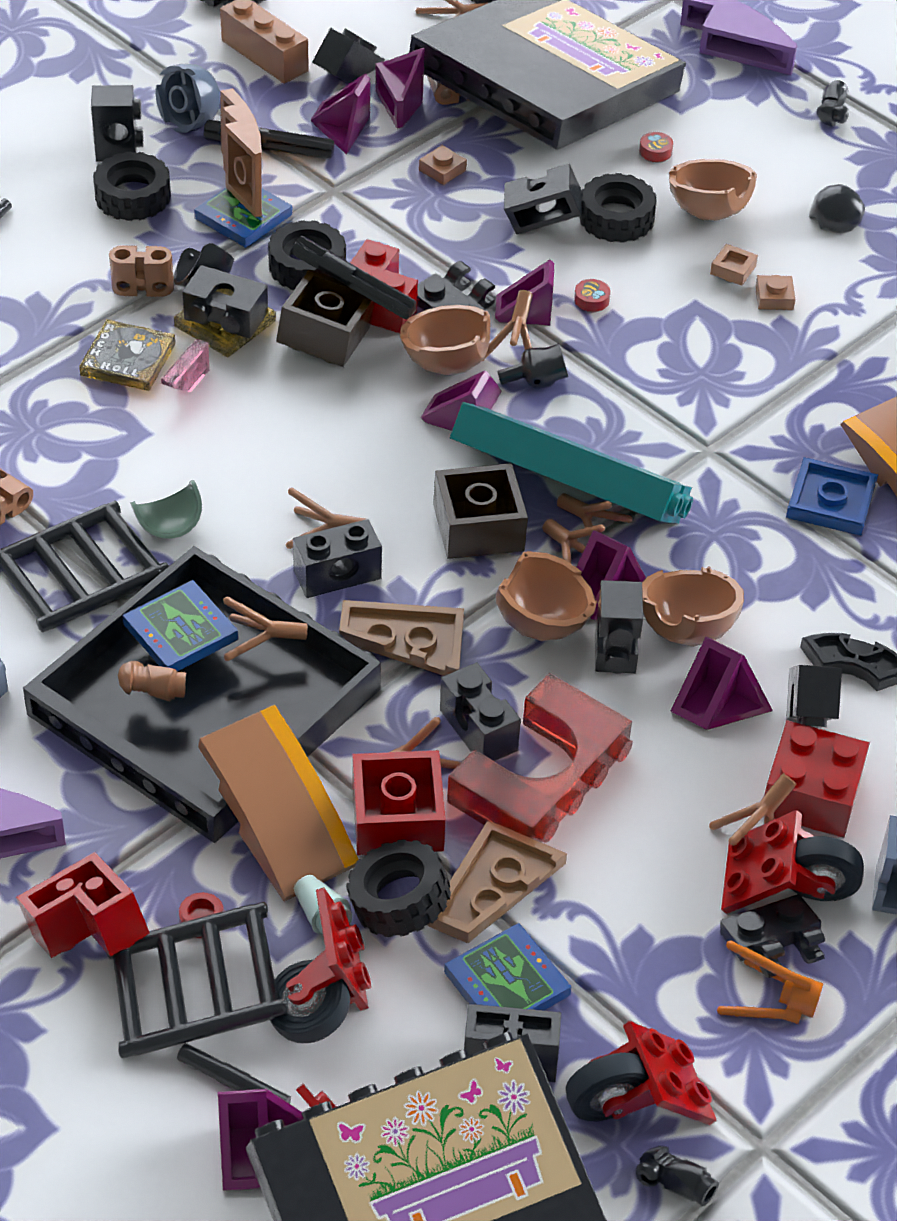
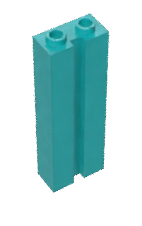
M462 402L450 435L452 440L661 522L679 524L681 518L685 519L693 503V497L689 496L692 490L690 486L485 407Z

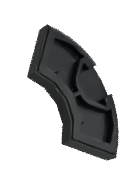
M821 633L803 637L801 640L800 648L813 666L842 668V674L853 675L862 679L876 691L897 685V653L883 644L875 641L873 645L851 639V634Z

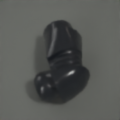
M835 80L823 89L822 105L817 108L816 113L819 120L829 126L834 127L836 122L843 124L848 119V108L844 106L848 87L844 82Z
M658 1146L644 1152L635 1170L636 1177L642 1185L654 1187L660 1182L664 1189L692 1202L695 1201L701 1206H705L711 1201L719 1187V1182L711 1177L706 1167L687 1159L681 1160L669 1153V1147Z

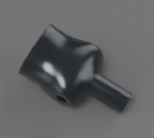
M559 343L545 348L526 349L521 355L520 364L497 371L501 385L524 378L530 386L536 388H547L552 386L557 380L569 377Z

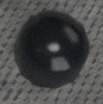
M843 184L830 185L823 188L815 196L809 217L810 219L816 217L822 230L827 228L838 233L850 232L861 223L865 213V206L860 196L850 187Z

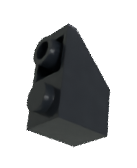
M330 27L312 63L350 84L364 74L368 75L376 70V63L384 62L385 59L375 53L377 49L375 45L362 39L357 34L346 28L340 33Z

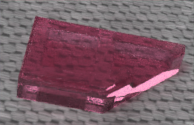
M200 339L194 340L161 378V384L191 392L210 370L208 342Z

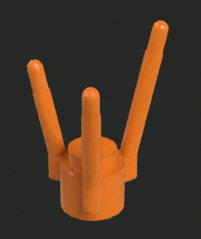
M733 941L726 943L727 949L747 959L744 960L745 965L763 973L759 967L761 966L776 974V976L771 978L784 983L778 1002L787 1006L786 1009L719 1006L717 1008L718 1014L737 1017L784 1019L795 1024H799L801 1015L813 1018L823 983L799 975Z

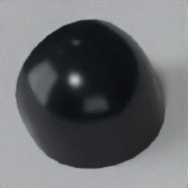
M213 243L204 245L201 252L193 248L184 249L175 269L174 283L175 285L186 287L201 265L230 273L234 258L227 251Z

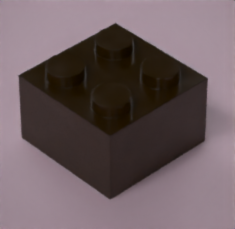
M309 269L281 308L276 342L286 345L293 350L302 351L323 359L328 363L344 367L370 329L375 302L334 278Z
M512 463L435 471L433 506L447 559L525 551L528 516Z

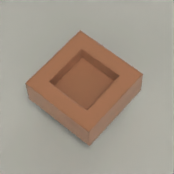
M443 145L419 159V171L442 185L453 180L467 169V159Z
M725 244L712 262L710 274L742 286L757 266L758 255Z
M757 275L755 287L758 309L794 310L796 298L792 276Z

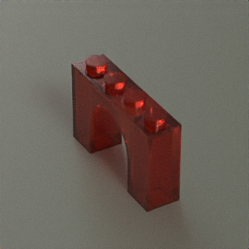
M550 672L525 697L523 725L561 747L571 758L572 762L570 765L552 776L531 778L509 771L474 749L449 774L447 803L484 826L489 820L544 843L551 840L558 829L560 821L567 814L572 816L579 809L584 795L592 787L597 789L603 783L609 768L616 761L620 763L628 756L633 745V741L630 740L632 720Z

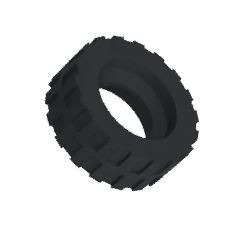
M144 152L114 154L112 157L104 159L101 164H98L96 172L93 173L95 202H97L98 208L102 209L104 214L113 216L114 219H124L126 221L145 220V218L156 216L157 213L166 209L167 204L169 205L171 196L169 169L162 160L157 159L154 155H147ZM128 182L148 184L147 187L138 190L116 188L118 185Z
M608 173L600 177L596 176L592 178V181L587 182L581 191L580 223L589 234L595 235L600 240L604 239L608 242L617 241L620 243L638 240L639 237H644L653 228L657 203L656 193L653 192L651 185L645 183L646 181L641 178H635L633 175ZM610 203H619L630 206L634 210L614 212L602 206Z
M300 220L295 223H287L284 227H279L276 233L271 235L270 242H268L269 272H271L272 278L277 280L279 285L286 286L294 291L309 269L327 275L304 261L291 258L290 255L293 254L292 247L294 242L299 237H306L346 260L345 238L343 235H340L338 229L332 228L327 223L323 224L314 220Z
M397 840L394 843L387 842L382 844L381 847L367 852L366 856L362 859L360 858L355 863V868L350 870L348 875L349 882L346 883L349 899L361 925L364 928H368L375 935L382 934L384 937L400 935L401 937L409 935V933L414 931L418 932L429 923L436 921L438 915L446 909L447 900H450L451 892L449 887L451 886L440 856L437 852L434 853L431 846L428 844L423 845L420 841ZM404 877H418L420 880L416 888L401 897L394 899H380L378 897L379 891L394 880Z

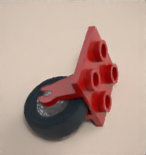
M795 810L750 830L736 845H728L721 910L729 914L786 889H791L796 894L800 893L802 897L816 901H837L848 898L861 887L864 875L863 858L854 846L843 840L826 836H814L801 829L802 814Z
M324 887L316 890L325 950L314 960H304L290 965L275 978L278 999H283L286 1004L287 1015L274 1018L270 1022L283 1037L292 1042L302 1044L320 1041L336 1031L346 1018L350 1004L355 1003L360 1011L369 1008L366 990L371 988V980L365 964L360 962L359 952L364 950L361 932L356 924L350 926L343 904L340 901L335 903Z
M628 1021L623 1025L629 1042L607 1055L598 1056L589 1061L570 1077L565 1088L571 1110L577 1118L584 1121L594 1122L612 1118L616 1120L653 1104L707 1125H712L717 1121L710 1105L712 1096L706 1085L698 1078L693 1066L695 1061L694 1055L688 1045L680 1039L676 1040L659 1033L653 1028L649 1029L632 1021Z

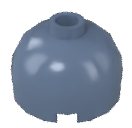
M197 64L171 65L162 70L159 76H164L161 84L156 85L155 89L156 105L165 122L171 121L178 126V128L173 130L185 133L195 131L204 127L207 120L215 118L221 102L220 90L216 79L208 70Z

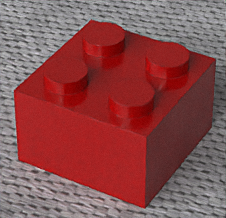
M786 720L767 781L765 795L783 773L797 785L775 810L773 819L798 810L802 814V827L845 838L870 742Z
M439 750L352 754V789L357 855H367L366 853L370 850H375L387 842H397V840L420 841L423 845L428 844L431 846L434 852H444L446 817Z

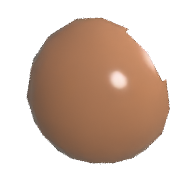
M722 159L686 161L673 166L669 171L670 191L681 209L701 220L718 221L739 213L752 197L757 180V173L750 167L738 162Z
M465 305L439 306L414 315L404 323L400 332L401 342L411 360L426 371L447 376L465 373L479 364L487 354L490 340V314L480 308Z
M531 551L522 553L509 578H505L496 593V604L505 621L521 635L540 641L563 639L582 629L594 614L597 600L594 599L591 587L581 576V570L559 557L548 553Z
M709 566L707 568L701 567V570H677L666 573L660 570L649 575L642 582L643 615L649 626L658 635L670 642L693 647L702 645L705 636L713 640L721 638L740 616L744 603V590L737 581L720 571L712 570Z

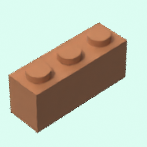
M234 0L220 8L221 41L283 84L309 71L307 37L252 0Z

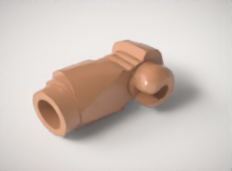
M138 661L124 663L119 669V686L128 695L133 690L142 691L143 693L147 692L150 696L169 702L171 699H175V697L184 698L186 672H177L173 668L149 664L144 667Z

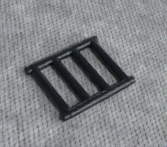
M116 500L0 549V568L37 616L36 624L42 633L144 588L169 567L166 562L160 564L123 519L120 515V506ZM106 521L144 570L124 579L85 529ZM71 536L109 586L89 595L50 544ZM35 551L74 602L53 611L15 560Z
M266 902L249 904L149 931L150 934L136 941L131 947L121 950L111 957L106 952L109 960L113 959L124 1037V1041L118 1042V1053L122 1059L287 1015L286 1004L283 999H278L263 919L268 918ZM246 924L260 1003L233 1010L219 931ZM202 936L214 1016L187 1022L175 943ZM157 948L169 1028L142 1035L131 955Z

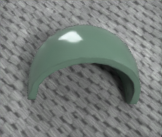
M194 480L190 481L182 490L166 498L144 504H136L135 501L130 502L138 523L145 531L160 538L173 539L189 533L198 523L202 512L201 495Z

